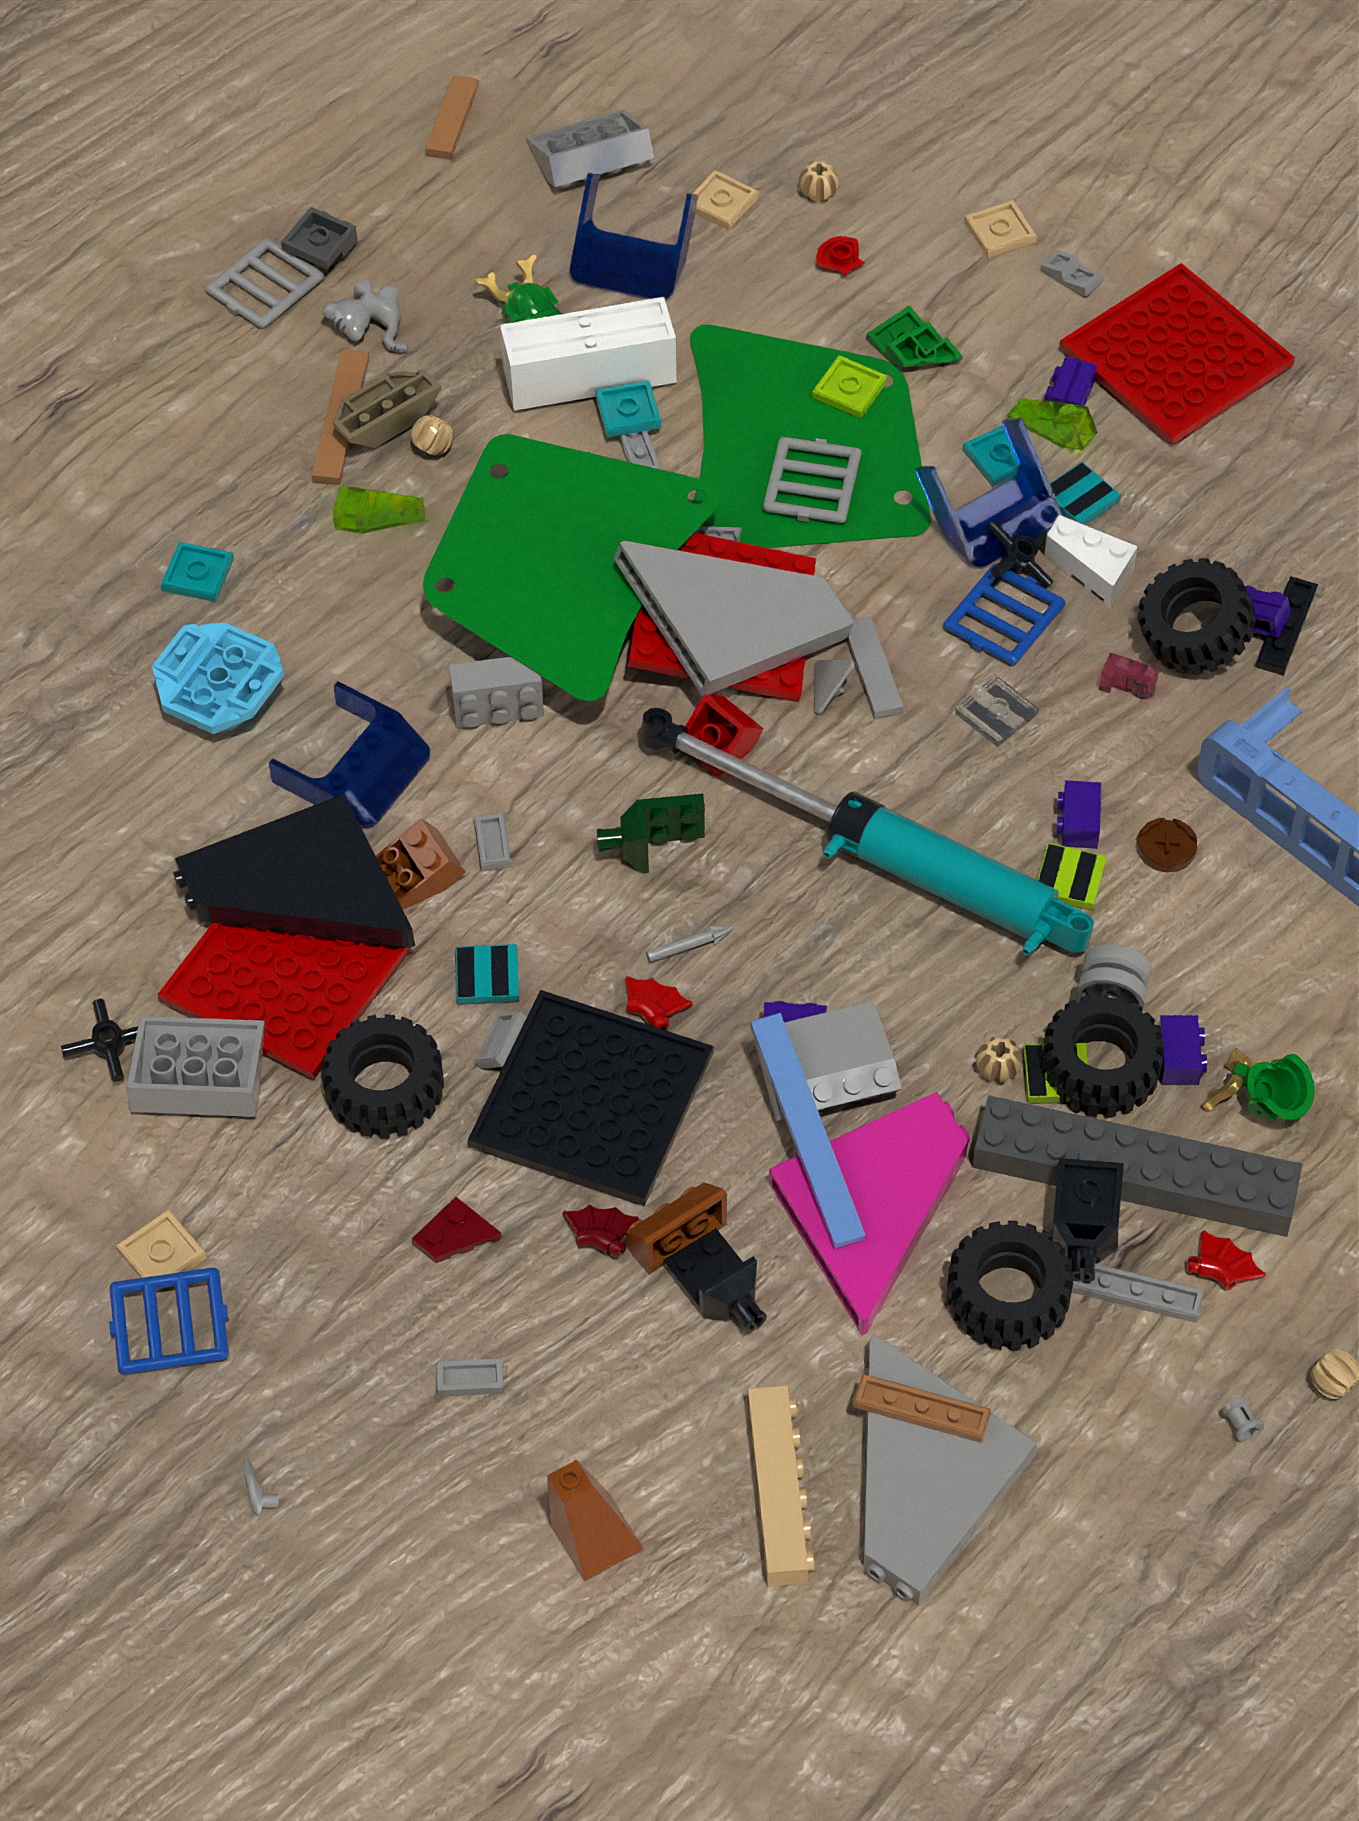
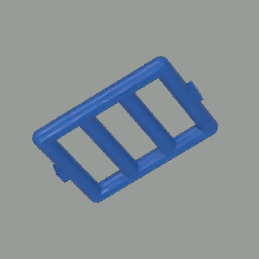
M996 563L990 567L944 621L943 626L949 632L970 642L972 649L980 653L984 650L1010 665H1015L1063 609L1065 600L1037 585L1038 580L1029 575L1024 578L1010 569L1001 575L1000 578L1050 604L1043 614L990 586L996 579L991 574V568L998 564ZM983 595L1035 624L1026 633L974 604ZM967 613L1019 643L1010 652L959 624V621Z
M212 1267L116 1281L110 1284L109 1291L113 1321L109 1322L111 1337L115 1338L117 1367L120 1374L125 1375L227 1359L229 1356L225 1320H229L227 1305H223L220 1273L217 1268ZM207 1281L215 1348L195 1351L188 1284ZM175 1286L182 1353L163 1356L156 1289ZM143 1291L150 1358L130 1360L123 1294Z

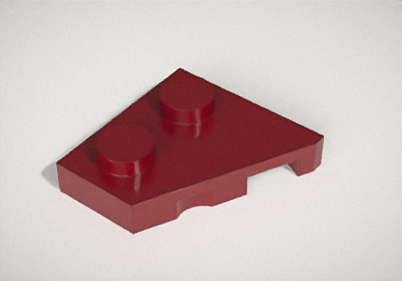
M455 1197L412 1238V1245L434 1263L450 1259L455 1254L470 1252L474 1250L475 1245L489 1240L492 1243L498 1242L501 1239V1232L459 1198Z

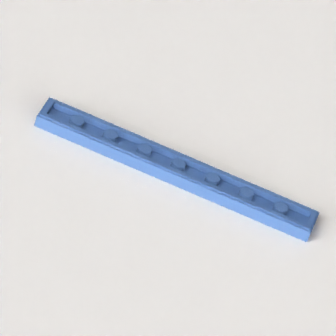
M781 1013L751 1021L752 1033L834 1249L865 1240V1232Z

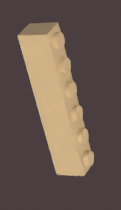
M788 1385L748 1389V1410L767 1587L808 1583V1571L814 1570L813 1550H806L805 1539H811L809 1519H803L802 1509L807 1508L806 1489L799 1488L798 1478H803L804 1473L802 1457L796 1458L795 1448L800 1447L799 1428H792L791 1420L792 1417H797L795 1397L789 1398Z

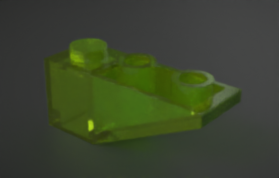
M1022 398L1007 414L1009 420L1062 448L1083 450L1098 433L1088 406Z
M340 486L332 511L335 530L364 534L424 521V498L358 487Z

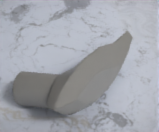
M244 1458V1474L248 1497L253 1511L259 1514L262 1512V1508H278L279 1495L262 1494L261 1485L257 1481L254 1468L249 1458Z

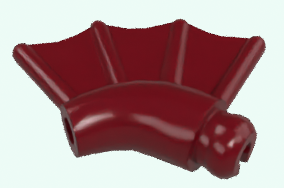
M587 1205V1207L578 1211L565 1210L562 1213L575 1233L577 1247H594L608 1255L611 1254L615 1258L620 1257V1252L624 1254L626 1245L620 1240L626 1235L629 1227L639 1220L638 1216L626 1215L618 1210L617 1207L598 1209L592 1207V1205Z

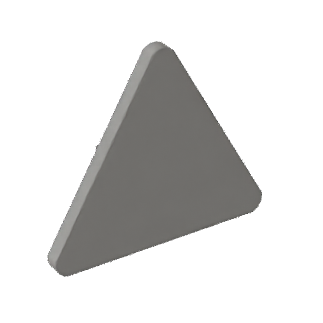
M816 661V713L821 714L833 696L837 697L844 692V689L840 686L854 667V661Z

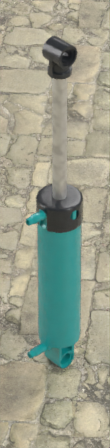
M651 708L644 712L640 740L647 748L659 750L666 747L668 751L674 754L681 750L830 822L826 833L828 845L823 851L825 858H831L839 850L858 860L861 859L1026 939L1027 941L1022 948V952L1025 955H1030L1044 940H1048L1074 953L1084 952L1088 949L1094 920L1087 913L1058 900V890L904 817L856 791L849 792L839 805L836 806L689 735L688 728L684 725L673 723L671 714L665 709Z

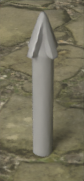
M708 925L709 930L646 951L647 958L651 963L711 941L716 944L732 931L734 927Z

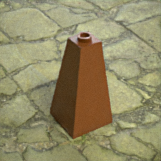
M578 1460L547 1475L551 1528L584 1582L643 1550V1546L610 1493Z

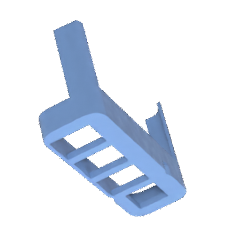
M1286 687L1243 725L1236 721L1228 720L1206 737L1201 744L1197 774L1204 787L1239 815L1250 820L1257 829L1359 907V858L1354 855V851L1359 854V814L1266 744L1302 713V710L1290 702V688ZM1267 783L1268 785H1270L1277 792H1279L1281 795H1283L1285 798L1291 801L1294 805H1296V809H1294L1283 799H1281L1279 796H1277L1275 793L1269 790L1265 786V784ZM1310 817L1313 818L1315 821H1317L1319 824H1321L1324 828H1326L1328 831H1330L1332 834H1334L1337 838H1339V839L1341 840V842H1340V843L1337 842L1335 839H1333L1331 836H1329L1326 832H1324L1322 829H1320L1318 826H1316L1313 822H1311V821L1309 820V818H1310Z

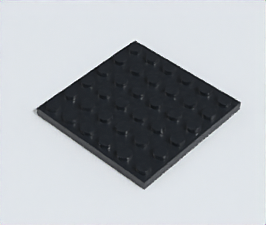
M540 990L468 1138V1146L645 1205L712 1058L714 1046Z

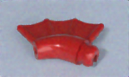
M629 976L625 977L628 993L627 1012L640 1015L651 1026L660 1029L663 1026L666 1030L670 1024L668 1016L693 1005L692 1001L679 994L676 987L661 985L654 978L638 980Z
M1205 1230L1201 1232L1200 1256H1190L1187 1261V1271L1189 1273H1197L1200 1277L1214 1279L1226 1290L1232 1289L1238 1282L1266 1276V1273L1255 1265L1251 1252L1239 1249L1230 1238L1215 1237Z

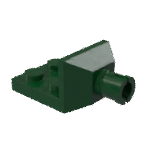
M702 793L636 800L620 817V827L597 829L599 853L614 850L623 851V858L626 862L643 874L649 873L648 843L662 844L667 841H692L698 838H705L704 795Z

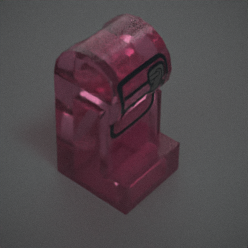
M1110 652L1101 673L1099 690L1110 693L1113 687L1131 692L1139 699H1149L1155 694L1158 673L1150 665Z

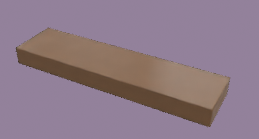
M452 76L425 148L426 155L452 159L479 86L478 79Z
M862 1374L853 1402V1407L980 1443L983 1441L991 1415L990 1408L867 1374Z

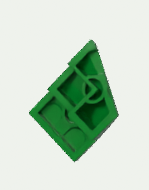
M910 305L869 331L865 337L886 359L903 368L960 361L963 357L948 337L943 340L930 322L924 323Z

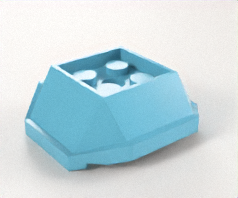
M226 622L209 623L200 626L196 624L183 625L152 665L163 712L211 734L222 730L233 731L242 722L253 718L284 677L283 667L275 644Z

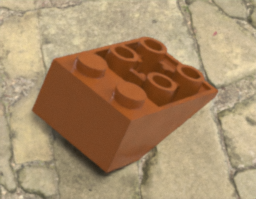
M422 818L376 855L403 910L443 892L466 873L439 830Z

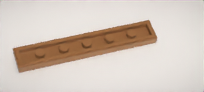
M341 350L312 472L313 482L341 483L350 442L334 427L333 422L336 418L341 399L363 387L370 359L369 352Z

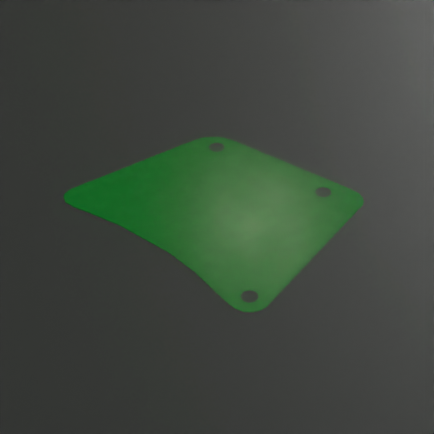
M700 325L690 334V345L702 392L704 450L700 479L710 481L717 486L721 493V502L718 508L701 526L742 527L739 542L765 548L918 536L928 529L930 525V510L909 388L905 376L897 367L890 362L870 356L716 325ZM839 355L882 374H888L893 378L892 385L880 391L861 419L812 398V391ZM789 437L808 441H815L816 438L826 439L828 444L855 447L861 450L856 480L847 518L844 523L809 519V522L798 521L796 516L770 513L763 510V502L780 438ZM788 449L786 459L842 468H847L849 460L846 457ZM783 470L781 477L782 481L841 490L844 479L786 470ZM696 490L693 503H703L707 498L706 493ZM906 490L912 494L913 499L910 503L902 505L894 500L895 493ZM778 492L775 501L837 511L839 503L838 500Z
M501 434L491 439L484 448L425 572L423 589L426 599L432 606L577 699L590 702L596 701L603 697L610 687L626 634L642 606V602L613 559L620 542L629 541L678 550L718 508L721 502L720 490L716 485L707 480L512 434ZM501 464L508 468V474L503 478H494L489 473L490 468ZM693 490L704 491L707 495L706 500L700 504L691 503L687 497ZM441 578H449L454 581L455 587L450 592H440L435 587L436 582Z

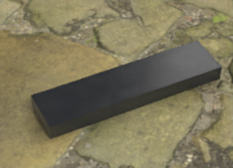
M1290 576L1283 594L1289 600L1290 617L1286 624L1283 625V630L1278 638L1267 635L1257 660L1256 668L1282 676L1285 675L1315 597L1318 584Z

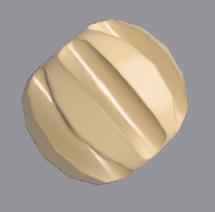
M812 161L800 173V189L805 196H808L813 201L827 200L835 194L838 188V173L826 161Z
M424 415L418 419L411 433L412 442L417 448L436 456L448 450L454 437L452 427L447 422L432 415Z
M991 1037L990 1041H984L977 1051L976 1062L978 1070L983 1072L984 1078L990 1081L1007 1082L1009 1078H1015L1022 1068L1023 1057L1021 1049L1010 1038Z
M1339 1349L1331 1350L1312 1369L1311 1378L1313 1384L1327 1398H1342L1359 1381V1364L1346 1351Z

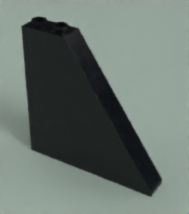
M345 794L174 858L177 871L173 872L176 884L179 889L185 888L187 893L183 894L186 905L189 911L195 910L200 921L405 948L415 946L413 929Z

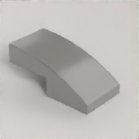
M1057 250L1041 264V269L1051 278L1083 296H1088L1103 282L1100 272L1080 266L1079 257Z

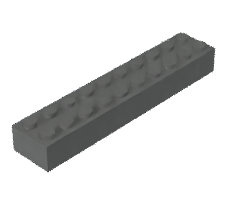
M990 1095L987 1098L973 1159V1168L1053 1186L1057 1184L1059 1158L1124 1163L1121 1201L1284 1237L1288 1236L1303 1165L1297 1162Z

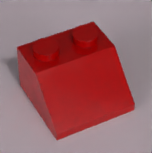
M704 694L685 725L688 728L689 735L739 759H742L751 751L764 729L726 697L714 694ZM693 757L716 777H720L722 774L725 773L724 771L698 758Z

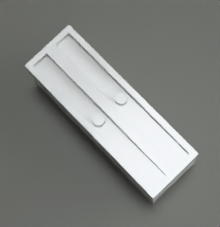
M664 297L500 325L503 371L514 411L595 397V390L643 381H650L651 387L677 382L676 336Z

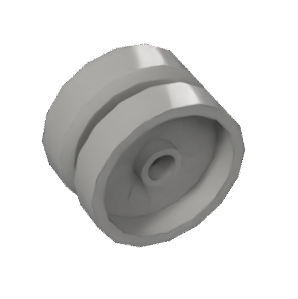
M1115 944L1093 947L1085 954L1076 997L1080 1002V998L1087 995L1096 998L1099 994H1108L1109 998L1115 999L1117 996L1126 998V1002L1129 1004L1137 1003L1143 1010L1146 988L1148 987L1152 967L1146 957L1129 947Z

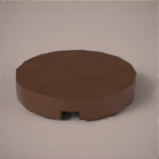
M1157 818L1147 822L1140 830L1137 840L1138 855L1144 864L1154 870L1165 873L1177 872L1188 867L1194 860L1197 852V837L1192 828L1181 820L1173 818V821L1165 820V818Z

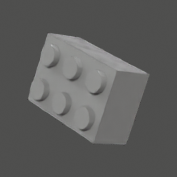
M504 657L449 665L452 702L457 728H471L477 725L501 724L507 721L531 720L537 717H544L541 675L516 659Z

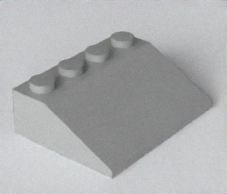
M624 109L525 137L545 178L557 188L570 187L572 182L579 180L591 181L596 179L597 175L603 173H618L623 167L630 165L633 167L642 166L647 163V160L654 159L649 128Z
M873 1001L784 1023L818 1112L896 1093L902 1089L895 1059ZM755 1041L775 1122L783 1121L785 1117Z
M140 1016L126 1087L130 1112L256 1117L260 1093L265 1021Z

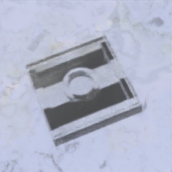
M997 675L992 677L955 708V714L996 747L1002 745L1037 716L1039 711L1036 705Z

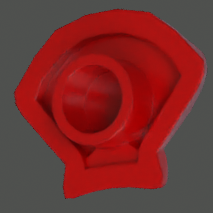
M836 236L826 240L817 250V266L827 271L839 272L842 276H846L853 269L862 266L864 262L859 259L858 240L845 236Z

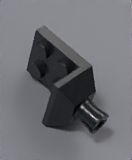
M1059 1158L1053 1216V1244L1059 1242L1065 1249L1064 1256L1071 1259V1273L1073 1274L1074 1281L1080 1282L1082 1268H1084V1282L1093 1281L1095 1279V1261L1100 1262L1118 1250L1124 1163Z
M717 1228L663 1260V1267L703 1318L728 1320L736 1316L746 1332L755 1330L751 1324L752 1322L755 1323L757 1328L765 1322L767 1315L755 1302L757 1260L752 1256L743 1262Z

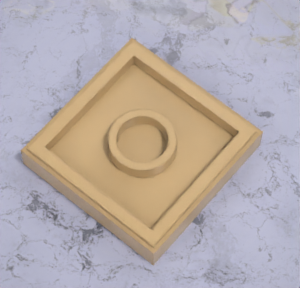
M713 170L685 201V209L730 230L759 198V191Z
M1014 200L965 216L964 223L987 258L1034 244L1037 241V235Z
M169 1209L116 1245L117 1251L140 1278L189 1271L207 1259L206 1252ZM163 1288L156 1289V1293L161 1291Z

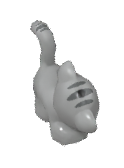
M359 280L356 281L354 286V299L345 298L338 302H330L323 307V315L331 319L334 326L343 334L348 335L351 340L355 342L360 340L364 335V331L368 328L370 319H374L387 328L382 342L388 350L396 353L408 350L406 342H394L393 340L398 332V324L401 320L398 305L399 292L396 287L382 286L379 295L372 291L371 282Z

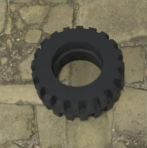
M1199 558L1198 562H1193L1192 559L1183 560L1181 565L1176 566V564L1167 567V572L1164 574L1160 572L1154 577L1155 582L1153 585L1150 583L1144 590L1146 597L1140 599L1138 606L1140 609L1138 622L1152 653L1157 660H1161L1164 666L1169 669L1175 668L1177 672L1186 674L1188 670H1191L1193 675L1203 674V670L1207 669L1213 672L1219 670L1218 666L1223 663L1227 666L1234 661L1232 657L1235 654L1241 655L1246 649L1244 642H1250L1253 636L1251 629L1255 627L1256 622L1255 609L1242 579L1238 577L1232 568H1226L1224 563L1214 561L1211 564L1210 560L1205 558ZM1201 601H1212L1221 604L1218 615L1206 627L1192 632H1182L1173 629L1177 616L1189 605Z
M1099 994L1096 998H1092L1091 995L1082 996L1080 1002L1072 1000L1065 1004L1064 1010H1058L1053 1015L1052 1022L1048 1023L1046 1029L1042 1067L1043 1072H1047L1049 1085L1057 1087L1056 1094L1060 1096L1059 1101L1065 1104L1066 1096L1071 1098L1069 1102L1071 1109L1080 1112L1082 1109L1088 1111V1115L1096 1117L1098 1113H1105L1106 1117L1116 1116L1118 1111L1126 1114L1133 1111L1134 1104L1137 1107L1144 1104L1148 1096L1152 1095L1157 1087L1164 1056L1162 1032L1159 1026L1154 1025L1155 1019L1150 1013H1142V1007L1135 1002L1129 1004L1126 1002V998L1117 996L1116 999L1109 998L1108 994ZM1108 1042L1124 1050L1131 1060L1119 1068L1098 1069L1084 1063L1076 1055L1074 1047L1077 1043Z
M385 1014V1018H377L376 1015L367 1016L365 1021L360 1022L358 1019L351 1022L349 1029L342 1028L336 1034L337 1041L333 1039L326 1047L327 1053L322 1059V1078L326 1101L329 1109L333 1110L335 1118L342 1123L345 1121L346 1128L353 1132L360 1129L364 1136L372 1137L373 1134H380V1138L390 1137L391 1133L398 1132V1135L408 1133V1128L412 1126L414 1129L424 1124V1117L430 1118L436 1111L435 1105L440 1103L443 1096L442 1089L444 1088L440 1050L437 1049V1043L433 1036L427 1035V1030L420 1024L413 1026L412 1020L405 1017L398 1020L395 1019V1015ZM378 1062H395L411 1071V1074L403 1083L387 1090L368 1089L355 1081L357 1075L363 1069Z
M1008 1220L1006 1225H1001L1000 1221L989 1223V1228L984 1229L983 1226L976 1228L972 1231V1238L965 1236L959 1242V1249L954 1250L948 1271L947 1303L951 1306L950 1313L955 1321L960 1320V1328L966 1334L974 1333L975 1341L984 1344L985 1341L992 1343L991 1348L1000 1350L1002 1345L1010 1346V1350H1021V1345L1027 1344L1028 1347L1036 1346L1039 1344L1040 1337L1047 1340L1054 1335L1055 1328L1061 1327L1070 1305L1073 1287L1072 1265L1070 1259L1064 1256L1065 1249L1059 1242L1053 1244V1236L1043 1230L1040 1233L1036 1231L1037 1226L1029 1223L1025 1227L1018 1225V1221ZM1012 1268L1025 1272L1032 1277L1038 1284L1040 1291L1025 1301L1004 1302L990 1296L982 1288L979 1281L984 1275L993 1270Z

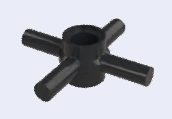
M995 520L986 527L1006 548L1002 561L991 568L993 577L998 578L1009 569L1015 573H1021L1026 568L1045 589L1054 582L1034 561L1038 548L1046 543L1047 532L1042 531L1032 539L1022 535L1014 540Z
M96 999L92 1004L97 1024L92 1029L91 1038L61 1045L63 1057L95 1050L99 1057L107 1060L112 1081L119 1082L124 1079L119 1056L124 1051L125 1042L136 1039L138 1026L122 1030L116 1022L109 1020L105 1000Z

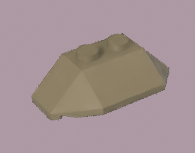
M425 369L417 370L416 372L386 373L341 399L336 418L333 422L334 427L350 443L376 448L410 428L418 419L423 417L441 391V386Z

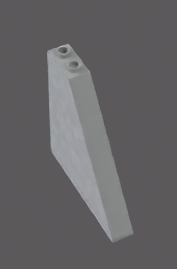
M629 541L620 542L613 558L702 697L704 694H712L845 640L854 625L850 612L843 607L837 598L836 591L829 586L823 577Z
M876 1335L870 1338L868 1375L979 1405ZM868 1412L864 1568L867 1574L877 1582L884 1581L901 1599L905 1601L911 1600L919 1606L1035 1458L1037 1442L992 1412L982 1443Z

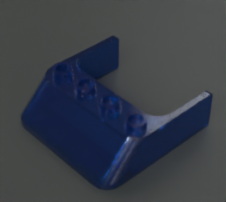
M588 173L570 263L571 277L580 284L651 299L664 297V299L670 298L674 293L686 262L699 195L687 193L678 242L675 245H669L598 229L593 222V210L600 174Z
M1007 418L1002 421L1004 430L1018 460L1016 475L955 511L934 466H920L915 469L942 534L975 567L986 566L1001 558L1005 553L1006 548L986 528L993 520L1014 540L1022 535L1032 539L1040 532L1050 530L1058 516L1061 515L1060 506L1022 418Z
M337 681L334 684L336 705L370 722V724L326 776L311 778L272 759L269 762L271 781L314 805L345 794L361 828L369 829L379 823L431 757L430 747L398 711Z

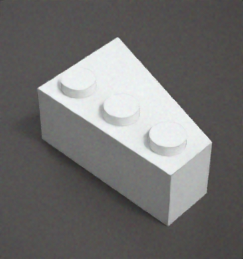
M1059 515L1047 534L1045 557L1070 577L1074 575L1082 581L1085 589L1089 592H1096L1104 599V603L1111 608L1135 568L1138 546Z

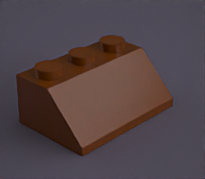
M706 1182L697 1187L688 1188L681 1194L680 1198L670 1204L665 1203L661 1205L647 1219L634 1222L626 1231V1248L648 1275L663 1266V1260L713 1229L717 1228L720 1230L727 1225V1193L723 1188Z

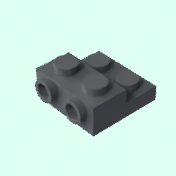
M310 207L281 241L282 250L328 269L337 257L343 259L357 243L356 226L348 221L335 218L325 211H319Z

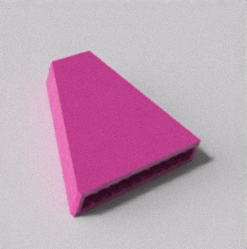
M937 1092L830 1141L866 1235L863 1241L834 1249L799 1155L769 1169V1185L861 1335L866 1334L967 1157V1148L970 1142L968 1132L963 1125L959 1126L957 1124L952 1107L947 1101L943 1102Z

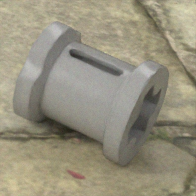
M1248 1397L1237 1398L1227 1404L1222 1410L1223 1415L1228 1417L1237 1431L1236 1437L1239 1441L1249 1440L1264 1429L1263 1422L1256 1419L1249 1407L1251 1402Z

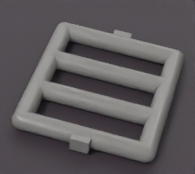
M265 238L208 284L206 292L225 304L228 312L235 316L240 314L259 328H265L320 283L324 278V274L304 261L303 258L282 250V246L272 239ZM269 250L309 277L299 285L260 260L259 257ZM250 265L290 291V293L282 300H279L241 275L240 272ZM232 281L272 308L261 316L221 288Z
M789 437L780 438L763 502V510L770 513L796 516L798 521L809 522V519L844 523L847 518L856 480L861 450L855 447L828 444L826 439L816 438L815 441H808ZM788 449L846 457L849 460L847 468L789 460L786 459ZM783 470L839 478L844 479L841 490L782 481L781 477ZM778 492L838 500L839 503L837 511L775 501Z

